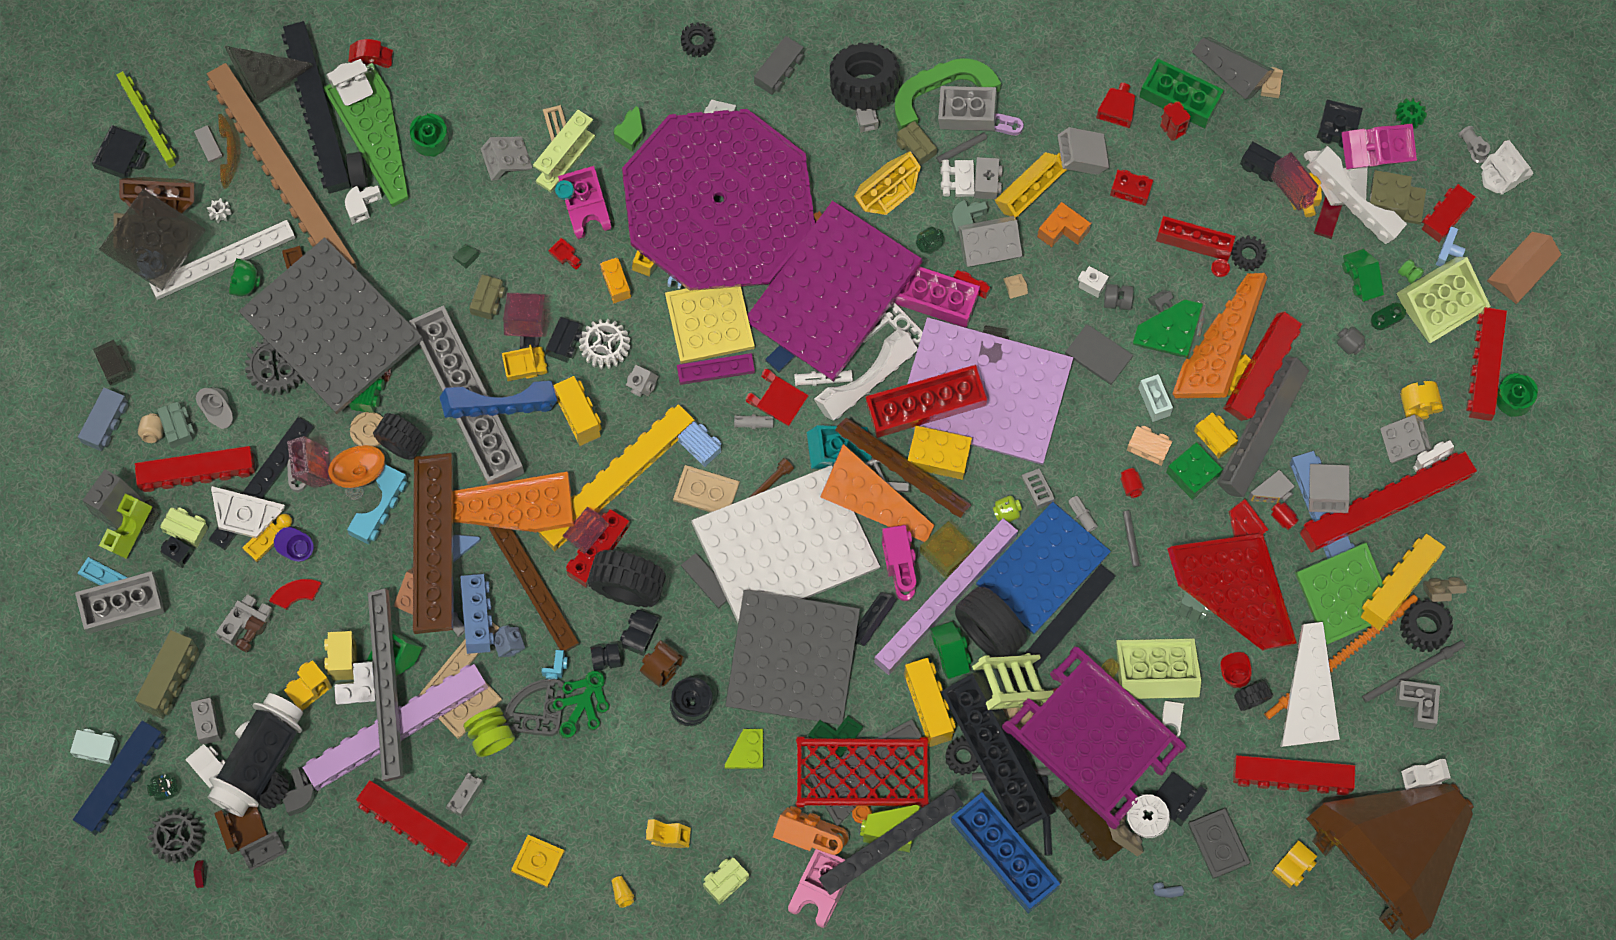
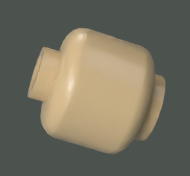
M157 414L143 416L140 420L138 435L147 443L159 441L163 437L164 432L160 417Z

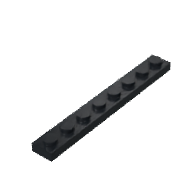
M297 417L242 494L263 499L287 467L288 460L295 456L311 434L314 426ZM217 527L210 536L209 541L226 550L237 533L221 530Z
M951 788L818 879L828 894L832 895L964 804L954 789Z

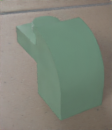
M964 200L955 206L951 224L956 238L960 237L958 226L973 224L972 219L987 215L986 202H974L967 207Z

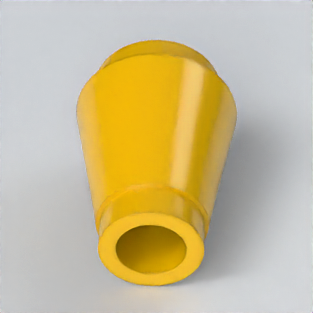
M618 876L612 879L615 903L620 908L633 904L634 894L623 877Z

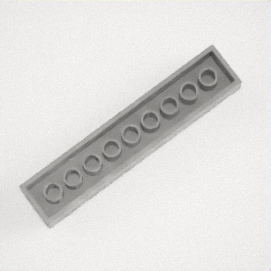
M444 305L409 321L410 325L423 338L418 344L442 392L445 388L464 387L474 393L488 396ZM498 415L462 416L455 419L487 485L507 482L524 474L523 466Z

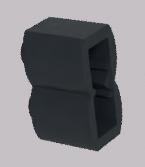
M637 609L636 613H632L628 621L630 626L627 631H623L620 637L622 647L644 656L660 623L659 617Z

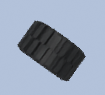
M386 413L373 431L375 439L384 448L408 460L414 459L426 441V438L416 426L406 419L391 413Z
M1425 599L1424 602L1419 600L1416 604L1413 603L1401 619L1400 631H1403L1401 634L1402 638H1407L1405 643L1407 645L1412 643V649L1414 650L1419 647V652H1424L1426 649L1428 652H1432L1434 648L1435 650L1439 649L1452 633L1453 624L1451 623L1453 618L1448 616L1450 611L1448 609L1444 610L1445 605L1442 603L1438 605L1437 602H1430V599ZM1427 617L1433 620L1436 624L1437 632L1434 634L1422 632L1417 626V618Z

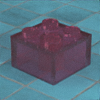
M507 293L503 317L504 335L542 337L546 311L545 294Z

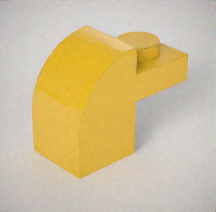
M655 819L648 820L646 840L651 841V844L655 846L689 848L691 828L680 823L665 824Z

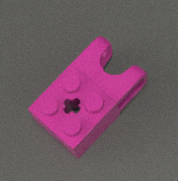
M594 166L558 176L559 181H569L574 187L573 197L565 200L576 238L585 237L584 226L591 220L600 222L604 231L611 230V221Z
M906 525L882 529V546L888 577L893 576L896 595L902 601L911 600L914 597L916 587L914 572L915 553L914 549L910 550L912 538L910 531L906 530ZM901 592H910V593H909L908 595H903Z

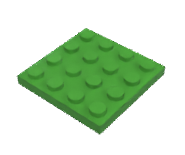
M1362 543L1295 572L1315 623L1323 622L1326 645L1371 626V624L1361 618L1364 612L1362 607L1368 599L1372 601L1374 598L1372 595L1378 587L1382 588L1384 585L1367 543Z

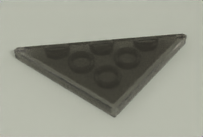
M225 46L235 69L255 105L261 103L312 67V64L309 62Z

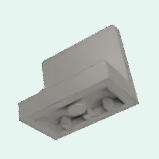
M490 137L481 147L491 181L498 180L505 171L532 169L522 137Z
M1412 415L1380 429L1391 463L1432 450L1424 421L1417 415Z

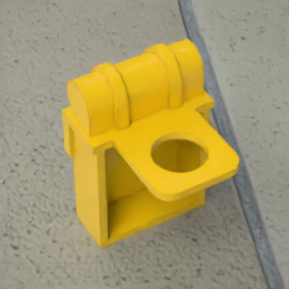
M529 345V348L502 353L507 381L522 378L529 379L538 377L537 374H546L547 364L545 363V354L542 347L532 348Z

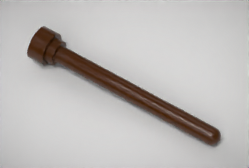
M783 458L778 463L777 470L749 497L767 491L782 475H789L794 470L792 464Z

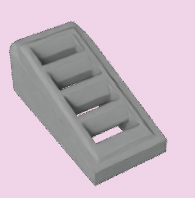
M1040 469L1022 475L1036 510L1048 506L1055 501ZM1035 475H1038L1039 477L1032 481L1028 480V478L1033 477ZM1041 482V484L1038 485V486H1035V487H1032V486H1031L1032 484ZM1044 489V491L1035 493L1036 490ZM1045 494H1046V496H1047V497H1045V498L1038 499L1039 496H1042V495H1045Z

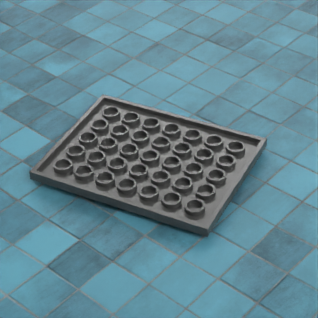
M325 237L239 310L240 314L336 414L341 412L423 340L422 336Z

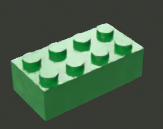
M1157 58L1141 87L1139 97L1161 108H1164L1169 103L1180 102L1184 110L1191 116L1190 122L1205 129L1221 101L1224 90Z

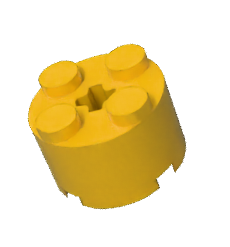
M1424 381L1425 385L1418 386L1417 382L1401 390V400L1406 418L1417 415L1422 419H1427L1430 414L1443 411V404L1436 382Z

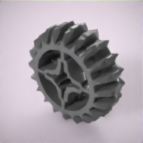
M174 809L171 815L169 811H166V817L163 818L162 815H159L160 821L154 820L152 822L156 827L149 828V831L153 833L148 836V839L152 841L149 843V847L154 848L152 852L154 855L158 854L160 860L165 858L166 863H169L172 859L173 863L177 864L179 857L182 862H185L184 856L187 855L189 858H192L193 856L190 852L193 850L197 853L198 849L195 845L199 846L202 844L198 840L203 837V834L199 832L202 827L197 825L198 820L196 818L192 819L193 815L191 813L186 815V812L182 810L178 815V811ZM181 822L173 828L167 827L170 823ZM187 825L191 832L189 841L184 838ZM161 832H164L167 836L163 848L160 844ZM169 832L171 834H178L181 840L178 838L173 840ZM176 845L184 846L180 850L169 851L170 849H173Z

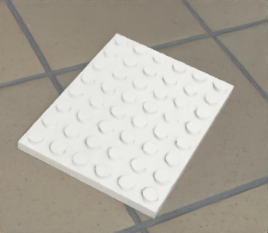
M832 465L692 520L691 523L737 623L739 621L743 590L806 599L880 568L855 513L820 497L833 468Z

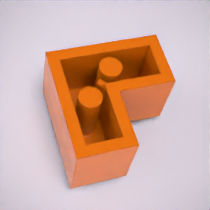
M1061 202L1040 226L1037 237L1050 247H1053L1064 234L1079 245L1089 233L1091 223Z

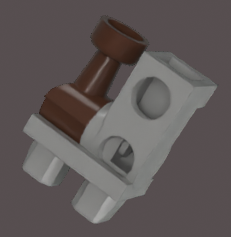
M246 595L241 602L237 600L235 607H233L216 631L218 638L232 646L235 644L237 648L248 653L251 649V644L249 643L256 635L262 634L270 623L268 618L272 612L271 607L262 603L258 611H256L253 607L257 601L249 595ZM242 630H247L243 639L237 640Z

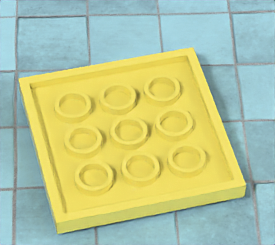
M741 286L689 291L686 288L665 293L680 364L755 349Z

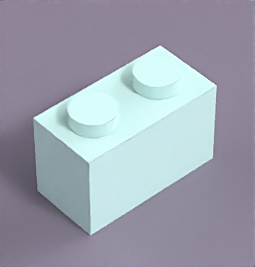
M1159 374L1141 380L1139 391L1152 422L1170 416L1173 407Z
M90 729L77 730L70 753L77 758L111 765L119 742L114 738V735L109 733L99 735Z

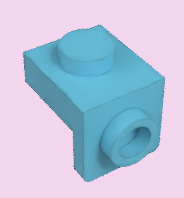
M556 650L554 669L542 668V676H545L546 679L562 678L563 669H567L568 657H565L564 651Z

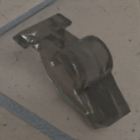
M151 499L145 501L146 504L152 506V509L141 529L144 534L152 532L155 521L160 518V514Z

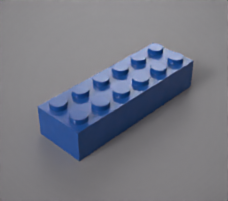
M983 792L951 817L952 825L1027 913H1030L1059 889V881Z

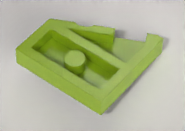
M763 729L742 730L725 763V769H763Z

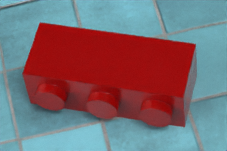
M1459 184L1454 189L1450 188L1444 195L1446 197L1443 202L1439 201L1433 208L1435 210L1432 215L1428 214L1422 221L1424 223L1422 230L1439 243L1447 235L1450 228L1470 208L1476 198Z

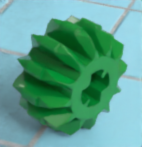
M1406 98L1403 103L1400 102L1398 104V108L1395 110V115H1397L1396 121H1401L1400 125L1412 124L1413 128L1416 129L1424 123V119L1427 116L1425 112L1426 106H1420L1421 100L1415 102L1414 98L1411 101Z

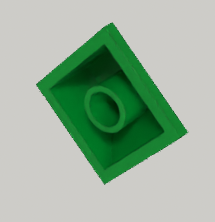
M392 631L395 674L398 676L415 664L423 647L411 639ZM372 650L368 656L367 661L373 660Z

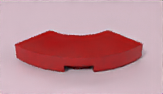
M311 579L291 581L280 587L271 596L269 602L288 610L293 603L299 600L314 601L322 583Z

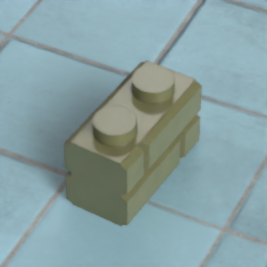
M915 121L898 131L897 145L901 150L905 149L906 152H911L920 166L937 154V147Z
M481 275L469 308L472 315L492 320L493 316L498 314L500 309L499 299H503L506 292L503 281Z

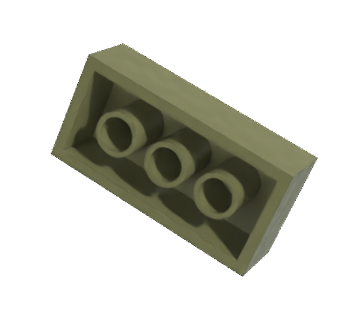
M170 630L135 699L143 711L164 719L165 715L170 714L173 707L171 703L174 697L177 698L182 689L180 685L183 679L186 680L189 677V667L192 662H196L199 656V649L191 638Z

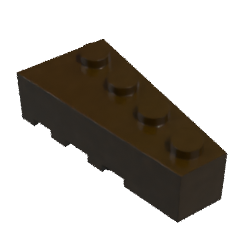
M1067 785L1050 797L1068 819L1069 823L1080 833L1081 839L1093 849L1092 853L1098 860L1107 861L1124 848L1113 840L1107 822Z

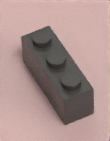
M785 36L754 76V84L771 95L775 91H780L784 84V79L786 77L789 78L794 71V66L796 64L799 65L803 61L804 47Z

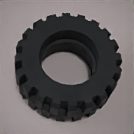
M862 42L858 43V45H849L847 49L843 48L840 50L839 54L837 53L830 63L829 73L832 95L845 107L850 106L853 110L861 109V111H867L866 109L875 110L879 106H885L887 102L890 103L899 92V62L892 51L888 48L884 49V46L880 44L874 45V43L870 42L863 44ZM863 74L874 75V77L867 79L855 78Z
M603 550L595 555L587 580L589 587L593 591L608 599L636 607H653L659 602L666 575L660 566L643 557L622 551Z

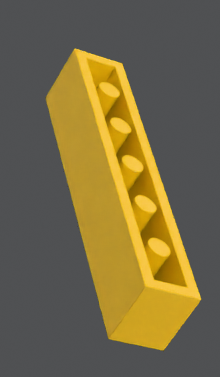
M1428 534L1422 540L1420 538L1416 540L1412 546L1414 548L1413 551L1408 550L1402 558L1404 562L1402 564L1400 562L1397 563L1392 570L1394 574L1392 576L1388 574L1382 583L1384 586L1382 588L1378 587L1373 593L1372 597L1374 598L1372 601L1368 599L1363 605L1362 609L1364 612L1361 618L1379 631L1428 573L1446 548Z

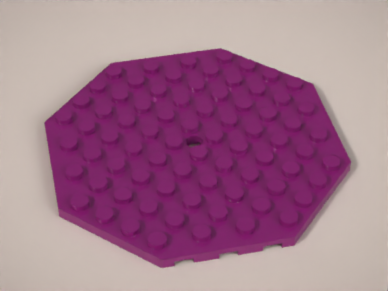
M740 109L739 111L722 110L714 111L713 113L696 112L687 113V115L669 114L622 167L631 246L689 291L769 284L815 225L806 153L748 109ZM716 195H720L724 201L715 203L713 198Z

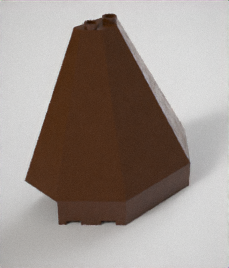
M1445 783L1322 803L1306 820L1318 832L1312 842L1326 857L1337 846L1389 906L1379 920L1391 934L1401 928L1410 940H1415L1419 935H1424L1433 924L1471 821L1474 806L1468 799L1463 798L1455 784L1448 785Z

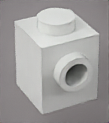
M1089 266L1086 272L1082 271L1078 278V281H1080L1079 288L1099 298L1108 282L1109 276Z

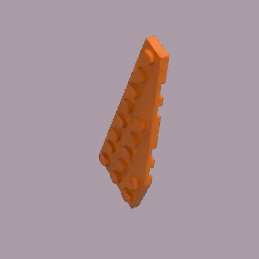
M1249 273L1236 289L1234 298L1231 301L1228 300L1225 304L1226 309L1224 312L1218 314L1203 335L1204 339L1201 344L1195 346L1192 350L1194 353L1191 358L1186 359L1183 363L1173 391L1175 398L1227 397L1267 280L1265 273Z
M568 472L453 491V522L528 532H542L574 526Z

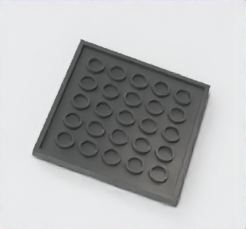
M743 590L725 707L817 722L821 720L824 723L841 725L845 710L860 609Z

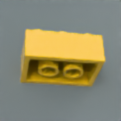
M572 376L553 385L557 402L579 446L599 438L600 430H602L601 421L597 413L593 412V405L589 397L585 396V390L581 381H577L575 376Z
M916 426L908 461L924 472L963 480L972 438Z

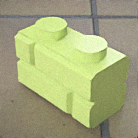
M170 508L160 527L164 533L196 548L208 530L203 518L197 515L193 518L182 508L177 510Z
M735 858L731 860L725 859L719 865L720 869L715 874L711 872L704 878L705 883L703 887L719 905L749 879V874Z

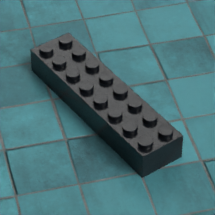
M982 671L972 673L941 691L1012 828L1016 832H1020L1056 813L1020 742L1002 728V725L1008 721L1003 709L988 710L986 702L992 699L993 692Z

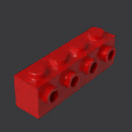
M1163 216L1156 241L1228 261L1236 236Z
M611 509L607 514L603 513L599 519L600 524L598 527L590 531L586 544H581L577 550L578 555L574 560L571 559L566 566L567 576L586 588L588 587L587 579L595 555L603 550H614L630 527L629 520Z

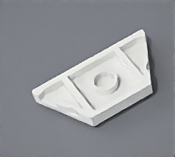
M213 486L211 488L218 527L221 530L257 539L285 508L283 504Z

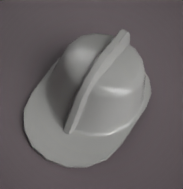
M215 387L200 389L196 395V401L208 421L221 429L229 427L233 420V414L228 405L227 394Z

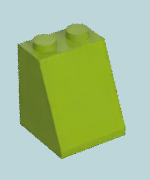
M913 805L868 814L867 820L862 821L860 830L863 842L872 843L919 811V806ZM912 840L898 850L910 853Z

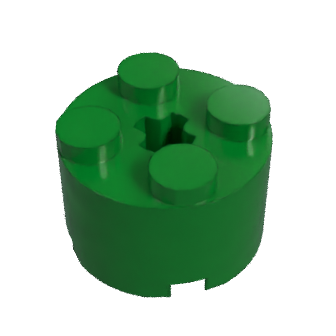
M427 113L424 116H417L412 121L410 137L412 145L418 153L424 156L435 157L446 149L449 136L447 127L440 116Z
M1520 373L1510 374L1504 378L1498 388L1496 404L1509 417L1525 415L1537 399V384L1527 375H1519Z

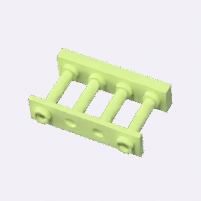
M579 110L575 112L533 164V167L542 172L536 180L537 184L549 192L554 190L557 183L560 182L558 176L567 174L595 139V135L586 130L593 122L592 118Z
M1027 653L1022 656L990 658V656H984L979 659L978 663L972 666L973 670L984 669L993 695L992 699L986 702L988 710L1021 708L1027 698L1034 701L1038 706H1042L1054 692L1041 689L1032 665L1041 659L1040 655ZM1020 667H1025L1034 692L1028 690ZM1006 668H1012L1021 693L1014 691ZM993 669H998L1007 694L1000 691Z

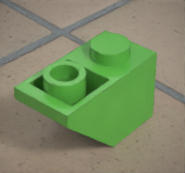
M637 106L633 110H629L622 124H618L614 129L615 141L631 152L643 140L640 111Z

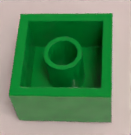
M1196 442L1168 466L1166 473L1193 500L1220 477L1223 469Z

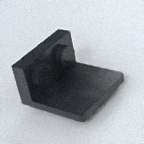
M1172 772L1154 796L1159 797L1166 804L1170 812V819L1179 826H1182L1205 796L1207 790L1202 786L1197 790Z

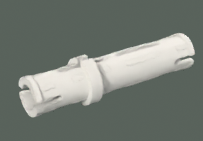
M815 371L807 374H794L795 386L852 382V371H841L838 375L841 377L836 378L834 382ZM808 378H821V379L805 380V379H808Z

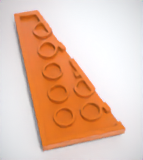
M844 444L842 445L820 497L888 527L906 525V530L910 531L912 537L927 543L934 524Z

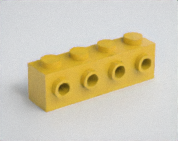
M1045 152L999 195L995 202L1004 215L1016 218L1067 169H1063L1062 161L1058 155Z

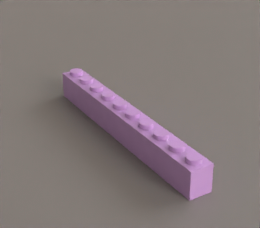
M1002 519L875 656L874 663L890 675L929 633L930 628H933L1012 543L1017 537L1018 530L1005 519Z
M474 664L463 667L460 673L455 676L450 675L446 677L443 683L437 687L436 685L431 686L422 696H415L409 700L407 705L398 707L401 741L488 688ZM378 720L372 726L360 729L354 737L343 739L339 746L325 750L319 758H312L306 762V765L302 768L317 791L380 754Z

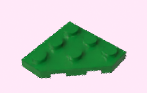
M1184 299L1137 326L1133 345L1188 358L1203 304Z

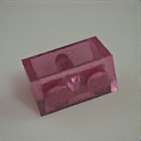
M586 507L575 520L574 526L569 527L562 537L574 548L585 554L610 524L597 512Z

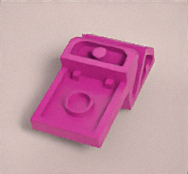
M1412 124L1381 126L1368 130L1359 129L1342 132L1346 169L1417 161Z

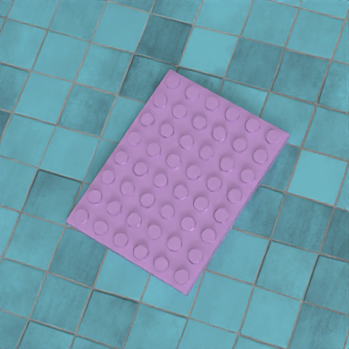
M927 317L907 384L976 364L987 398V405L920 425V427L971 437V445L1043 465L1073 357Z

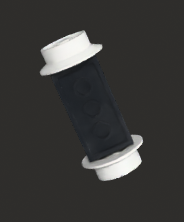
M269 693L263 703H253L252 706L256 711L218 776L216 778H209L213 789L208 799L222 809L239 817L244 816L248 807L259 806L257 802L259 796L296 733L302 732L298 721L303 711L275 694Z

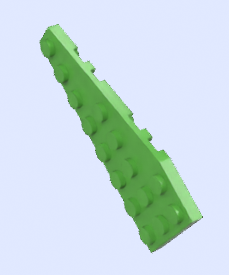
M371 63L366 66L368 71L365 76L373 90L372 95L346 106L336 88H332L331 84L323 87L359 152L363 153L366 164L390 205L394 207L409 198L390 93Z

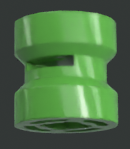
M1409 259L1399 269L1398 273L1402 277L1405 276L1407 281L1412 284L1416 278L1419 279L1423 275L1424 270L1416 267L1415 263Z

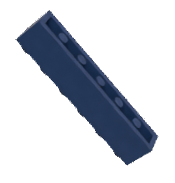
M144 721L139 723L72 819L77 825L95 836L98 832L101 833L105 829L109 816H113L117 812V805L120 800H124L128 796L131 784L139 780L143 767L151 763L154 751L162 747L164 743L163 738L165 737L162 732Z

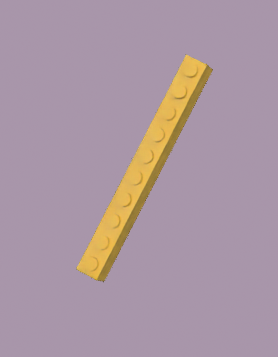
M679 404L675 408L671 407L662 420L655 421L651 427L652 429L647 433H642L634 445L631 444L624 450L623 455L619 458H614L605 471L601 470L596 475L594 481L586 483L577 496L573 495L571 497L574 526L538 532L539 536L554 552L678 441V435L692 422H695Z

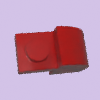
M358 40L350 45L348 62L352 63L361 59L365 66L373 63L389 68L392 63L393 50L381 46V41Z

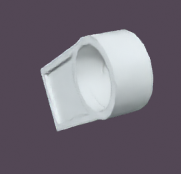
M1165 701L1162 724L1174 726L1178 733L1177 737H1179L1184 704Z

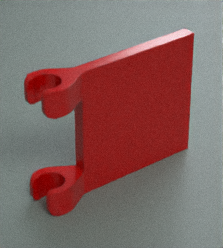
M764 369L761 377L771 382V385L761 400L754 394L749 393L746 397V402L789 426L809 395L777 377L770 370Z

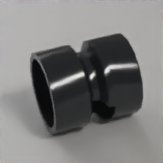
M618 642L608 643L606 647L602 645L590 646L594 671L605 670L606 666H609L610 669L621 667Z

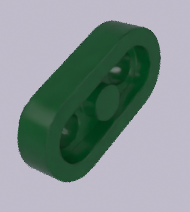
M1392 303L1372 315L1371 325L1377 330H1384L1402 321L1406 315V309L1400 303ZM1397 309L1400 313H1395L1394 310Z

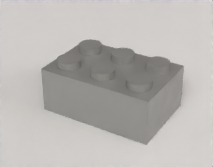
M941 86L938 116L939 128L995 131L996 87Z
M1013 216L958 226L963 261L967 267L1022 257L1018 224Z

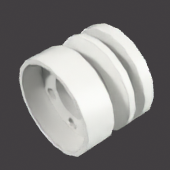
M1142 795L1135 798V800H1138L1137 804L1133 801V807L1127 813V820L1131 829L1144 838L1161 836L1168 829L1170 823V812L1166 804L1154 795ZM1146 811L1154 813L1151 821L1143 819Z

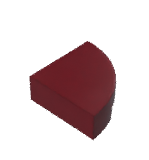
M199 860L195 862L193 870L195 887L204 888V861Z

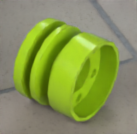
M499 707L482 711L468 719L463 725L465 731L468 732V738L475 739L472 742V746L478 757L490 756L508 747L515 740L510 727L503 726L506 718L502 716L503 712Z

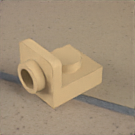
M1272 67L1275 71L1262 85L1260 96L1279 98L1283 70Z

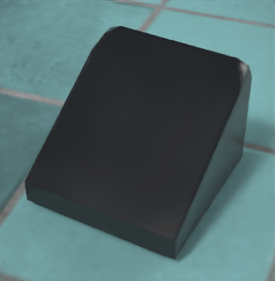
M521 329L520 349L529 348V345L532 348L539 347L540 329Z

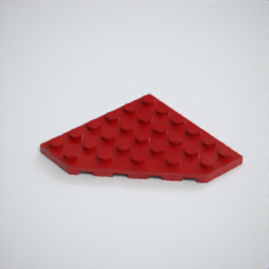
M1263 533L1176 545L1167 548L1178 586L1262 651L1297 644Z

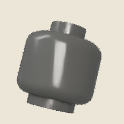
M1345 327L1338 333L1340 338L1337 344L1348 355H1356L1366 345L1364 343L1365 336L1355 327H1350L1349 329Z

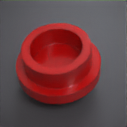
M1217 259L1212 263L1211 271L1217 277H1225L1230 271V265L1224 259Z

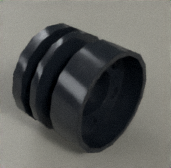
M688 677L680 680L674 686L671 693L670 711L672 717L684 726H696L707 719L712 705L710 687L699 678ZM694 702V706H687V703Z

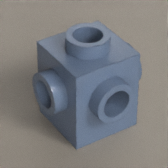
M502 626L493 635V641L499 657H512L525 649L518 627Z

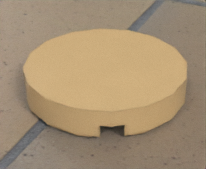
M363 412L357 415L352 421L350 436L354 443L358 446H380L381 444L375 439L373 431L383 417L375 412Z

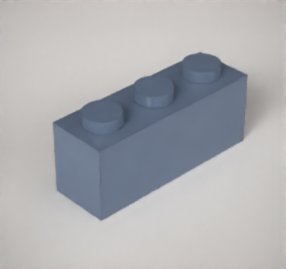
M103 388L78 435L81 443L100 451L109 445L112 431H115L119 426L120 421L118 419L128 408V401L124 395Z

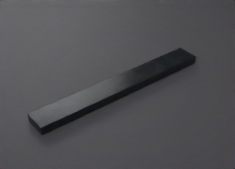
M1101 564L1024 653L1040 655L1041 659L1032 664L1035 672L1115 579L1116 576ZM1020 667L1026 683L1029 680L1025 667ZM1011 669L1008 675L1013 688L1019 692L1020 689Z

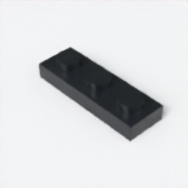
M883 592L879 593L857 625L855 644L865 646L869 642L873 633L881 625L882 620L896 602L893 595Z

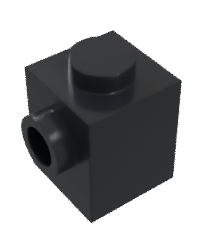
M172 536L169 540L163 542L160 551L164 558L181 568L184 567L193 554L189 546Z

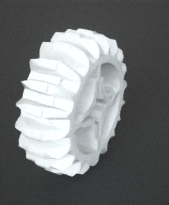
M600 319L599 324L592 322V328L586 326L587 332L582 331L583 338L579 340V343L582 345L579 348L580 351H583L581 353L582 357L586 358L587 363L592 362L593 367H596L598 363L601 370L604 364H607L608 369L611 368V363L617 367V360L623 362V356H628L626 351L630 349L628 344L630 338L627 337L628 332L626 330L623 331L622 325L617 327L616 321L610 324L609 319L606 320V323H603ZM603 332H610L612 334L606 335ZM597 335L598 340L589 347L591 339ZM601 339L603 342H608V348L602 345ZM620 341L618 349L613 353L612 347L616 345V342ZM598 353H605L606 356L598 355Z

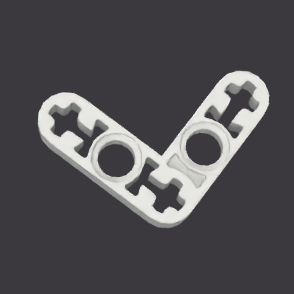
M892 302L889 309L893 308V314L896 316L894 320H892L893 315L890 312L884 313L880 318V325L875 326L863 341L866 342L888 323L895 330L899 328L905 332L907 331L910 337L911 333L908 330L912 327L910 331L914 335L919 334L918 340L912 339L916 346L919 345L923 332L897 304ZM905 320L907 326L900 328L897 326V322Z

